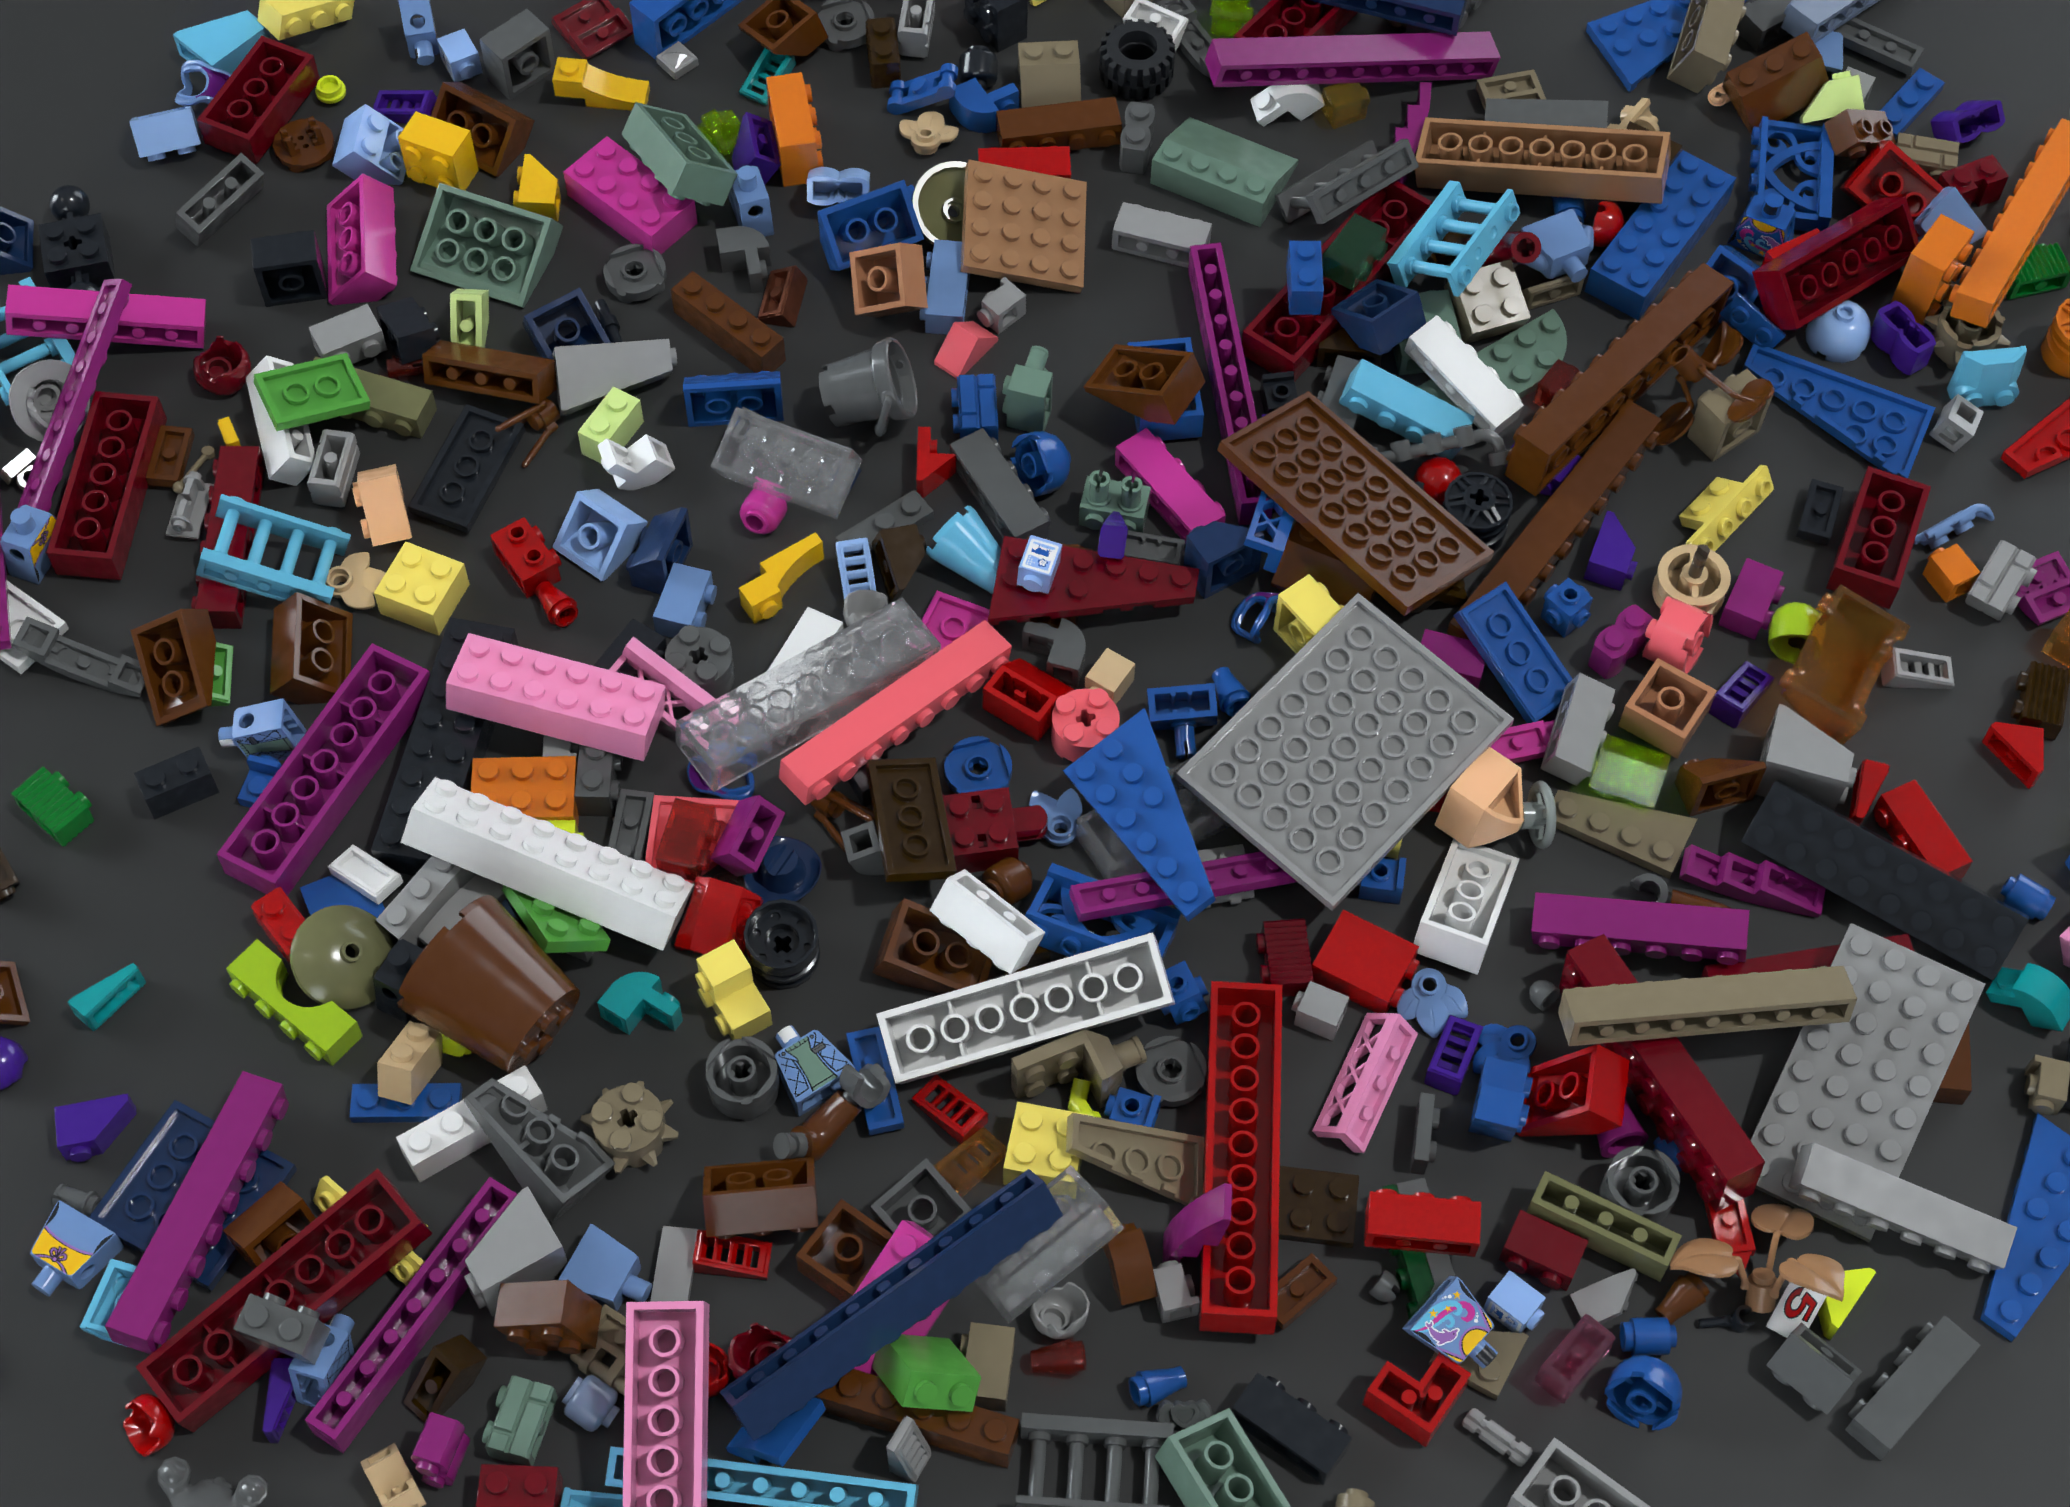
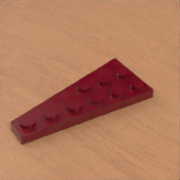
M1004 536L988 623L990 625H999V621L1015 619L1019 623L1028 622L1030 618L1043 616L1056 619L1101 614L1103 610L1120 608V611L1133 610L1135 606L1152 605L1154 608L1194 604L1199 569L1127 556L1122 557V559L1100 557L1097 551L1062 546L1060 563L1049 594L1040 591L1032 592L1023 586L1017 585L1018 569L1028 540Z

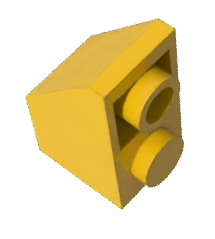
M524 154L523 166H518L517 183L520 187L519 190L514 191L513 205L552 218L558 222L561 205L558 179L531 154Z

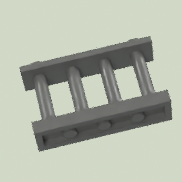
M1400 139L1380 152H1377L1373 140H1368L1276 194L1275 198L1286 223H1291L1312 210L1317 224H1324L1415 170L1419 165L1408 139Z
M1022 1412L1021 1439H1028V1442L1031 1443L1028 1496L1016 1495L1015 1507H1170L1158 1505L1160 1465L1155 1455L1168 1436L1174 1434V1423ZM1051 1441L1066 1442V1445L1069 1446L1066 1498L1043 1497L1046 1447ZM1089 1444L1104 1445V1448L1107 1449L1104 1501L1081 1500L1084 1449ZM1127 1446L1142 1447V1451L1145 1452L1143 1504L1120 1502L1122 1451Z

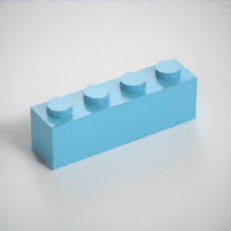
M1361 359L1350 373L1339 400V404L1349 408L1353 413L1360 414L1376 422L1379 426L1390 429L1409 439L1410 442L1417 444L1423 443L1422 435L1440 432L1442 438L1454 435L1453 428L1472 424L1474 416L1364 359ZM1463 447L1445 450L1435 455L1452 460Z

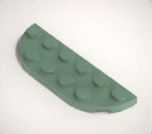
M1552 309L1477 352L1478 358L1486 366L1492 367L1497 372L1500 381L1508 389L1514 390L1521 399L1548 383L1559 371L1567 348L1566 330L1561 318ZM1432 379L1418 386V388L1458 408Z

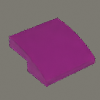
M2059 551L2036 559L2032 567L2038 570L2028 588L2022 585L2016 595L2021 597L2017 606L2039 626L2070 613V570Z

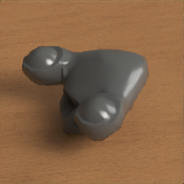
M178 1456L164 1460L158 1469V1484L169 1498L172 1507H260L269 1496V1483L261 1475L248 1474L239 1481L236 1488L223 1477L201 1480L194 1485L190 1484L191 1469L186 1459Z

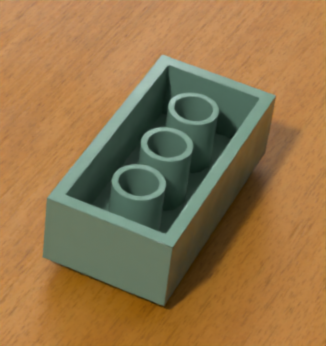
M635 102L622 131V136L630 144L629 147L642 158V163L652 170L655 174V179L661 182L667 188V193L675 199L684 200L688 198L704 206H710V204L723 206L738 175L737 172L686 114Z
M1230 1408L1168 1436L1155 1455L1156 1460L1185 1507H1291Z

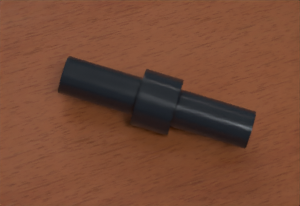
M604 299L597 300L594 303V307L600 318L599 322L610 342H623L619 333L620 325L616 316L611 314Z

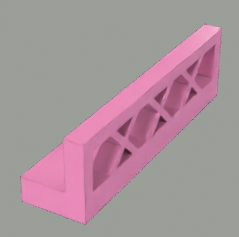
M634 636L626 644L622 655L609 669L618 672L626 662L637 670L638 678L644 679L645 676L649 679L648 681L666 685L664 708H667V712L664 710L660 720L703 753H717L736 730L742 719ZM672 707H686L691 711L692 722L680 723L674 718ZM712 727L721 736L711 746L701 739L699 728Z
M1366 1013L1312 1130L1317 1137L1339 1138L1352 1152L1365 1153L1418 1035L1400 1014ZM1383 1025L1381 1031L1370 1038L1374 1026ZM1370 1053L1367 1061L1356 1068L1359 1059ZM1356 1082L1354 1090L1343 1098L1345 1089ZM1342 1112L1343 1114L1338 1125L1329 1126L1332 1118Z

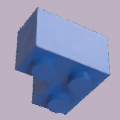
M1486 1056L1481 1070L1468 1132L1511 1142L1516 1132H1522L1529 1112V1105H1525L1523 1102L1524 1098H1529L1533 1078L1527 1077L1529 1066Z

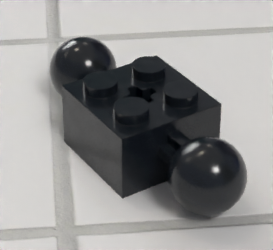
M64 185L57 188L50 197L49 208L53 217L58 221L38 225L43 267L50 288L100 291L99 287L102 286L104 280L116 279L110 236L101 213L88 215L90 201L87 194L81 188L74 185Z

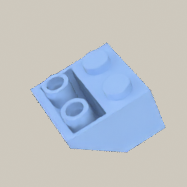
M364 104L344 119L332 166L354 180L361 174H365L384 184L401 185L404 181L406 169L398 136L404 128L367 104Z

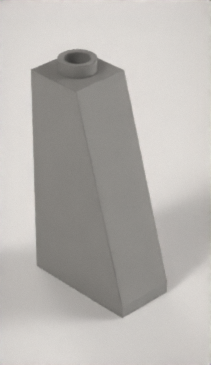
M669 339L554 347L552 354L553 360H555L556 391L560 416H566L600 403L612 387L629 392L669 377L673 370L672 367L677 366L676 348H670Z

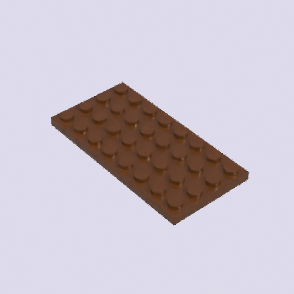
M1309 391L1220 441L1217 451L1403 616L1492 559L1494 551Z

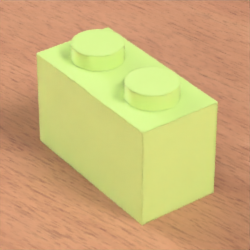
M612 387L578 431L581 453L601 463L602 456L597 445L608 438L625 447L644 422L640 399L616 387Z

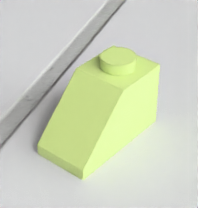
M1850 70L1832 74L1833 80L1823 84L1799 118L1800 124L1833 118L1846 109L1865 110L1859 75L1851 76Z
M456 289L450 293L451 342L485 348L489 324V290Z

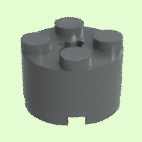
M688 625L681 628L679 633L669 642L665 651V661L714 698L719 697L721 699L731 690L735 680V670L730 641L726 636L711 628Z
M742 1036V1039L731 1041L727 1039L715 1046L707 1058L705 1075L709 1096L713 1105L724 1115L743 1121H753L775 1103L780 1090L778 1066L772 1050L763 1041L750 1036Z
M1632 1146L1620 1151L1612 1159L1599 1189L1600 1197L1657 1224H1661L1670 1213L1679 1193L1680 1175L1676 1165L1666 1154L1656 1149L1652 1151L1642 1149L1643 1146Z

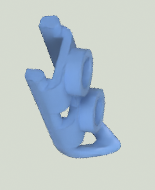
M1974 504L1916 535L1914 544L1921 543L1923 546L1929 544L1930 548L1934 549L1949 541L1946 534L1954 530L1956 535H1959L1972 528L1974 524L1971 520L1975 519V517L1994 521L1993 512L1985 504Z

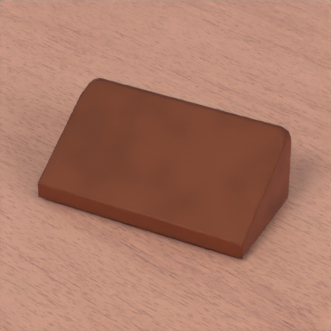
M796 265L770 271L757 318L764 324L795 327L807 285V277Z

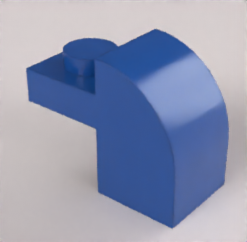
M976 78L957 85L955 95L949 98V109L958 122L966 129L978 133L996 131V111L1019 108V90L1014 83L987 94Z

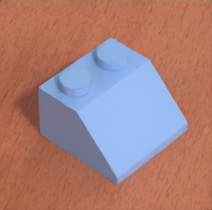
M184 106L135 117L129 121L139 157L147 156L148 162L166 158L165 152L177 150L178 155L197 151L195 145L201 144L193 106Z
M600 489L577 491L552 548L600 581H605L636 549L641 532L646 527L648 521Z

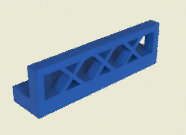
M1261 491L1244 545L1268 553L1263 569L1276 573L1294 518L1264 491ZM1274 508L1280 517L1269 520L1264 510ZM1266 530L1271 536L1272 542L1255 537L1254 534Z

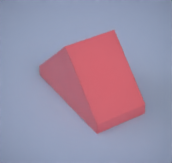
M974 321L954 322L934 360V365L957 379L959 375H965L998 342V337Z

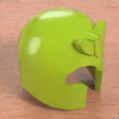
M1792 602L1780 606L1774 612L1769 623L1768 644L1771 651L1779 659L1798 665L1801 651L1799 648L1791 647L1788 644V639L1794 637L1804 638L1814 643L1811 659L1815 661L1819 656L1824 629L1823 618L1814 607L1800 602Z

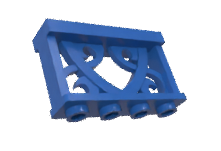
M1762 116L1759 127L1754 126L1751 135V145L1756 146L1755 150H1752L1749 167L1754 168V173L1750 175L1748 191L1753 192V196L1761 195L1763 197H1766L1769 193H1777L1782 196L1784 203L1800 211L1796 212L1794 230L1812 231L1816 228L1820 232L1828 228L1832 217L1834 151L1824 125L1825 122H1823L1822 126L1768 120L1767 116ZM1768 139H1777L1778 147H1771ZM1779 139L1787 140L1790 147L1787 148L1786 144ZM1766 155L1771 157L1767 162ZM1810 159L1813 160L1815 164L1807 165L1804 162ZM1791 160H1794L1797 168L1804 174L1815 177L1814 180L1801 182L1794 191L1787 188L1774 173L1779 167ZM1804 190H1809L1813 193V196H1807L1805 192L1803 197L1799 196V194Z
M1055 863L1050 865L1038 893L1025 914V917L1046 932L1038 946L1070 957L1153 932L1156 940H1159V950L1162 960L1164 959L1175 937L1181 913L1179 910L1164 906L1103 917L1101 919L1111 922L1121 934L1099 936L1089 932L1082 922H1079L1069 895L1071 885L1098 880ZM1048 899H1050L1055 902H1058L1059 904H1052L1046 902ZM1047 913H1056L1051 917L1044 915Z

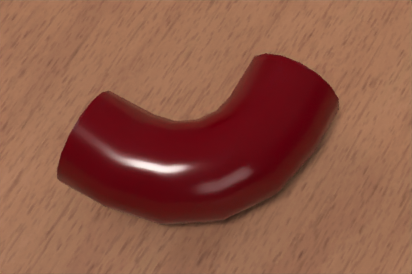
M1506 232L1481 267L1510 259L1512 263H1531L1539 257L1541 242L1531 232ZM1470 238L1465 239L1464 245L1467 244Z

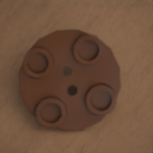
M313 116L307 119L291 121L284 125L277 132L273 141L276 158L283 165L288 166L289 170L294 173H300L305 169L317 167L323 162L331 160L335 154V141L331 129L324 123L315 120Z

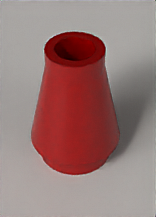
M549 581L541 582L536 587L535 595L538 597L550 623L559 627H565L574 622L578 616V608L573 598L553 586Z

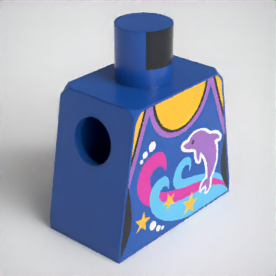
M1769 193L1766 197L1754 195L1738 219L1727 244L1765 257L1767 250L1794 239L1796 211L1794 208L1783 204L1782 196L1777 193Z

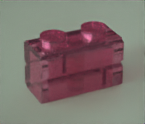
M1585 1314L1576 1324L1575 1328L1571 1330L1543 1363L1534 1380L1559 1402L1565 1404L1608 1353L1616 1337L1593 1317Z

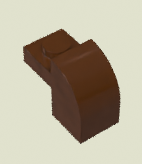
M1133 1222L1129 1224H1115L1109 1229L1099 1231L1100 1243L1110 1264L1113 1287L1121 1305L1158 1297L1152 1262L1141 1228H1136Z

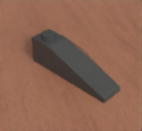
M493 1078L471 1092L463 1100L522 1189L527 1186L529 1187L542 1212L552 1223L578 1204L616 1164L592 1137L582 1131L579 1134L561 1124V1119L552 1113L550 1116H547L532 1107L528 1099Z

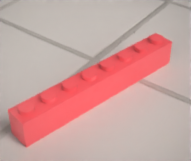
M986 620L982 621L781 759L779 779L805 806L815 799L820 800L824 798L837 783L850 780L868 760H878L893 744L897 746L903 743L913 730L918 727L924 728L936 714L944 709L950 710L966 693L976 692L984 684L985 680L995 674L1002 664L1010 662L1012 645Z

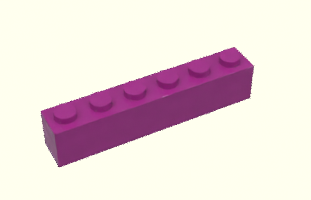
M1535 892L1531 933L1533 944H1538L1545 949H1558L1560 946L1576 947L1604 934L1616 952L1622 956L1635 952L1645 953L1647 957L1656 959L1665 958L1666 955L1681 956L1683 960L1691 962L1701 961L1704 958L1715 959L1721 964L1734 965L1738 961L1746 962L1750 910Z

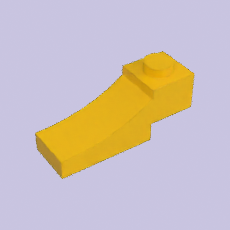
M557 57L552 78L555 96L585 99L586 107L632 111L635 102L647 105L650 92L649 81L626 78L603 71L588 64L586 59Z
M816 532L760 562L761 576L739 587L741 606L754 624L762 619H769L776 615L783 608L782 598L790 586L808 569L824 560L823 541Z

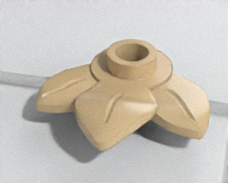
M936 111L922 113L917 121L904 119L899 124L901 136L910 139L915 152L922 155L935 153L941 143L953 141L959 133V128L945 125L943 115Z
M368 552L354 553L347 556L341 566H336L329 570L325 584L335 588L332 597L342 598L344 603L353 609L365 610L375 606L374 591L386 572L369 567L370 555Z

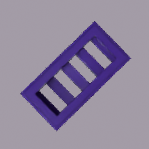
M379 90L373 109L393 122L407 124L415 111L431 116L437 97L433 90ZM389 101L392 102L391 107L387 108Z
M1113 511L1101 527L1097 550L1100 557L1122 559L1124 557L1128 527L1120 512Z
M1745 661L1715 694L1709 714L1730 727L1736 728L1772 684L1774 677L1750 662ZM1743 677L1748 678L1749 680H1751V681H1753L1754 683L1758 684V686L1752 684L1751 682L1747 681V680L1744 679Z
M1449 1015L1427 1069L1424 1083L1446 1093L1458 1095L1483 1031V1026ZM1453 1031L1467 1036L1471 1040L1469 1042L1450 1034ZM1447 1044H1448V1045H1451V1046H1453V1047L1459 1048V1049L1464 1050V1051H1466V1052H1465V1053H1462V1052H1460V1051H1457V1050H1454V1049H1452V1048L1446 1047V1045H1447ZM1441 1058L1448 1059L1461 1065L1459 1067L1457 1065L1441 1060Z
M273 1358L271 1361L262 1429L270 1443H279L296 1402L288 1370L293 1358Z

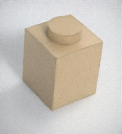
M1106 648L1085 676V689H1103L1114 703L1117 704L1134 681L1135 663Z

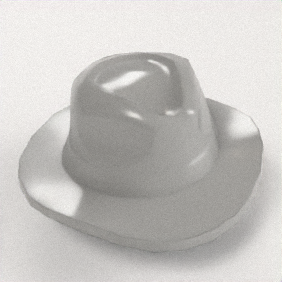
M41 360L23 368L15 376L9 389V405L16 424L26 435L38 441H43L71 368L70 364L61 360ZM90 398L85 409L84 421L78 427L77 432L86 422L89 413Z

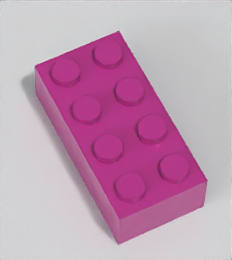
M607 136L563 171L567 195L632 244L643 245L644 249L653 252V248L662 254L698 224L695 200L688 198L678 200L667 193V188L655 179V174L649 167L645 166L642 161Z

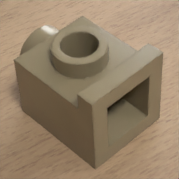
M2035 1054L2025 1068L2024 1075H2027L2024 1093L2029 1095L2028 1109H2032L2034 1113H2039L2040 1115H2057L2067 1102L2070 1062Z

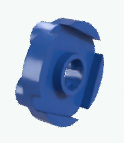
M983 736L965 738L953 746V751L945 759V780L948 787L955 794L1009 787L1012 777L1010 754L1001 744L999 747L997 744L990 742V738ZM974 764H979L981 768L987 767V770L980 775L970 772L973 770Z

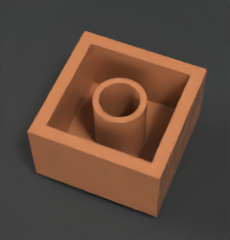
M899 242L849 252L855 315L882 317L928 308L922 245Z
M1657 658L1625 705L1618 726L1678 759L1709 712L1717 690Z

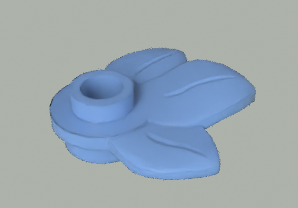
M1070 788L1057 801L1044 793L1033 791L1029 806L1040 805L1048 816L1047 832L1043 838H1046L1048 842L1056 846H1065L1072 843L1078 833L1076 822L1083 811L1078 794L1074 789ZM1062 828L1066 830V833H1056L1055 830Z
M1424 968L1414 975L1411 981V988L1404 992L1397 1006V1014H1400L1406 1021L1416 1018L1422 1030L1430 1037L1436 1038L1445 1028L1449 1015L1458 1018H1466L1468 1016V1005L1461 990L1447 984L1441 972L1433 968ZM1424 980H1433L1436 985L1433 991L1425 990L1423 988Z

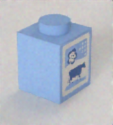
M465 29L437 38L441 60L454 82H460L482 73L478 51Z
M1030 535L1019 565L1017 585L1023 586L1032 592L1040 591L1049 594L1060 563L1062 544Z
M1509 1270L1488 1296L1483 1310L1511 1332L1522 1333L1526 1327L1532 1331L1545 1315L1541 1307L1546 1297Z

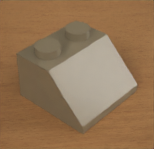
M1078 40L1018 43V76L1021 108L1081 101Z

